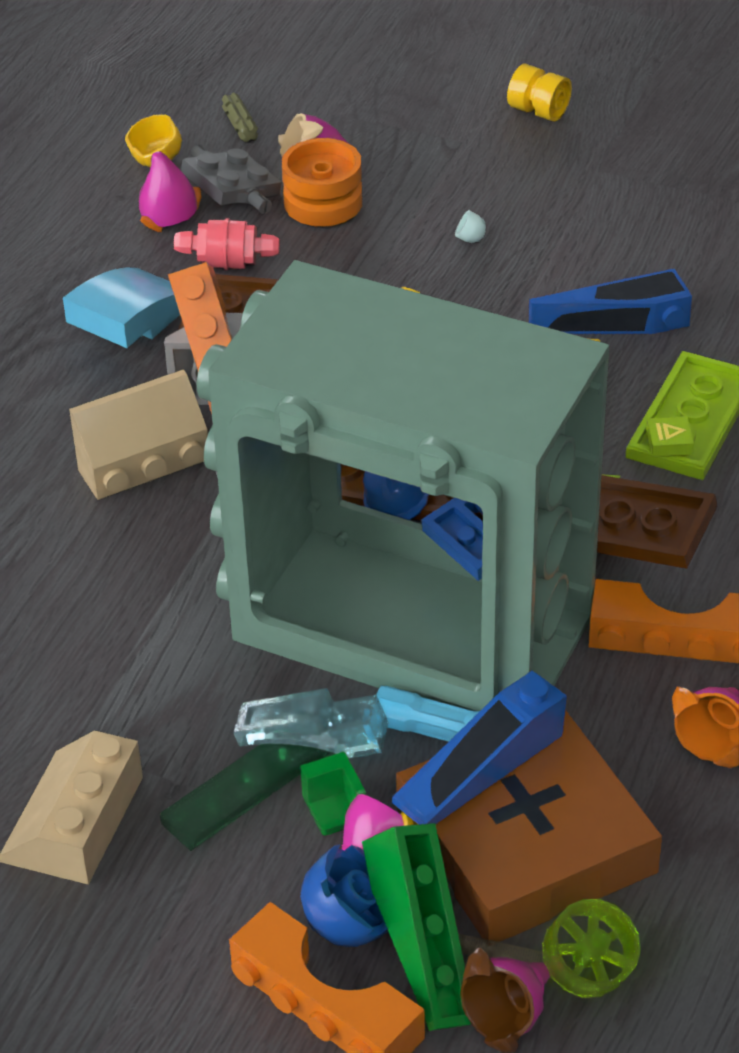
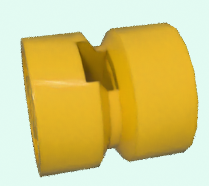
M522 64L516 69L510 80L507 101L510 107L525 112L535 110L536 116L550 121H557L567 109L571 98L572 84L567 77L551 72L546 74L543 69L529 64Z

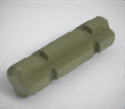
M234 92L231 95L225 94L221 99L223 101L222 108L234 129L238 132L237 134L244 142H248L250 139L255 141L258 137L256 132L258 127L242 103L243 101L240 96Z

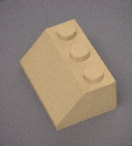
M184 369L69 409L78 471L97 500L204 462V447L208 431L188 375Z
M92 731L57 750L2 849L0 862L89 885L143 778L138 741Z

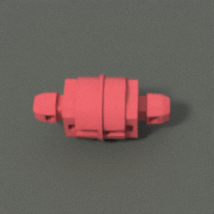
M226 218L225 220H208V224L198 223L197 235H194L193 231L176 233L174 235V250L184 254H193V251H197V261L199 263L207 262L212 268H224V270H229V268L245 269L246 265H255L256 253H261V257H274L280 252V239L274 235L261 234V238L257 237V227L255 225H247L246 221H235Z

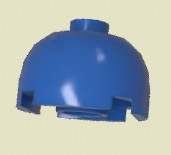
M336 845L320 856L305 874L300 898L307 922L318 935L334 945L346 948L358 947L380 938L388 932V929L371 890L364 850L353 845L343 850L339 849L340 845Z

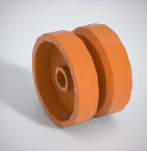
M314 138L297 143L290 147L283 155L284 209L291 218L302 224L315 227L333 226L345 223L358 214L362 208L361 155L354 146L337 139Z

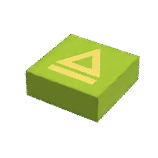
M688 416L647 418L646 431L652 457L693 454L694 440Z

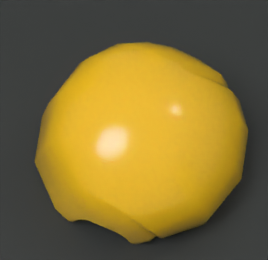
M152 115L134 124L126 134L125 141L135 160L142 166L151 167L152 155L157 151L162 152L172 161L180 152L182 137L170 116Z

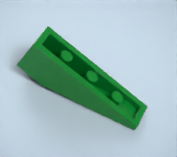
M436 824L394 826L362 841L372 893L419 1006L425 1009V1021L429 1031L472 1025L462 1009L461 986L465 964Z

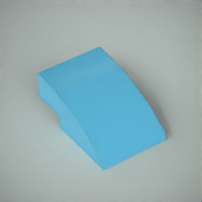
M126 267L104 272L84 282L63 297L67 323L125 348H128L142 335L153 339L180 315L170 281L139 268Z

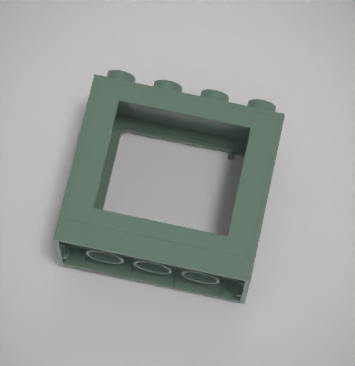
M294 260L270 292L256 290L250 296L243 311L240 330L227 347L215 344L208 349L203 357L197 376L198 396L203 400L211 402L213 425L205 442L203 457L205 467L216 471L218 475L219 494L212 508L210 530L214 536L221 537L224 541L225 558L219 569L216 593L220 599L229 601L232 640L377 688L386 685L417 693L424 698L479 712L499 692L532 670L555 686L584 633L591 616L596 573L609 344ZM340 464L420 487L421 491L434 496L444 494L477 504L483 511L482 579L477 581L422 531V524L342 500Z

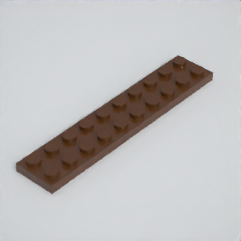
M340 464L342 500L364 506L363 478L365 471ZM601 475L597 553L687 569L718 507L716 494ZM429 494L427 504L420 514L413 519L421 521V519L454 497L444 494L438 496ZM480 512L474 513L483 521V515Z

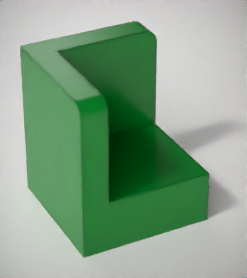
M345 751L300 766L302 797L321 834L324 836L344 830L345 815L351 802L358 794L366 795V791Z

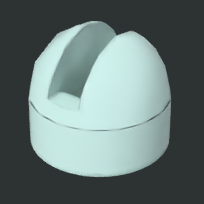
M468 210L457 226L455 237L469 243L479 242L486 232L484 219Z

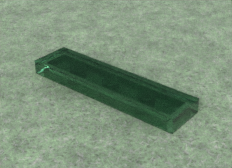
M302 715L160 813L161 824L192 851L301 774V765L322 759L333 752V739Z

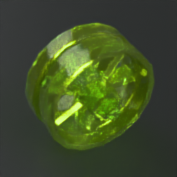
M582 899L568 905L547 929L542 944L544 964L547 966L552 979L565 991L582 998L601 997L614 991L636 968L641 952L639 933L631 918L617 905L601 899ZM589 916L587 934L571 917ZM599 920L604 921L613 931L607 933L605 930L598 928ZM560 926H562L577 941V943L558 944L557 934ZM619 938L623 946L624 955L608 949L611 942ZM572 954V958L576 963L573 970L566 965L562 955ZM602 959L623 968L620 974L611 981H609ZM592 966L597 981H591L579 975L584 968Z

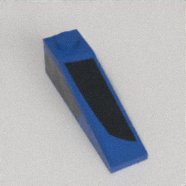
M669 269L529 299V323L569 334H655L690 325L692 295L676 270Z
M533 670L499 692L392 797V804L418 825L437 824L559 739L563 734L567 695Z

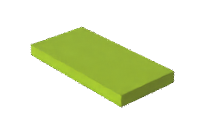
M682 351L627 445L626 458L704 480L739 415V366ZM688 416L694 440L693 454L652 457L646 431L647 418Z

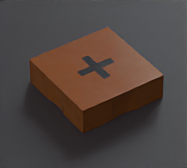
M566 709L563 734L559 739L436 824L445 873L454 891V896L481 937L486 940H493V942L498 941L499 943L545 923L573 905L593 899H600L659 873L662 835ZM429 760L396 773V793Z

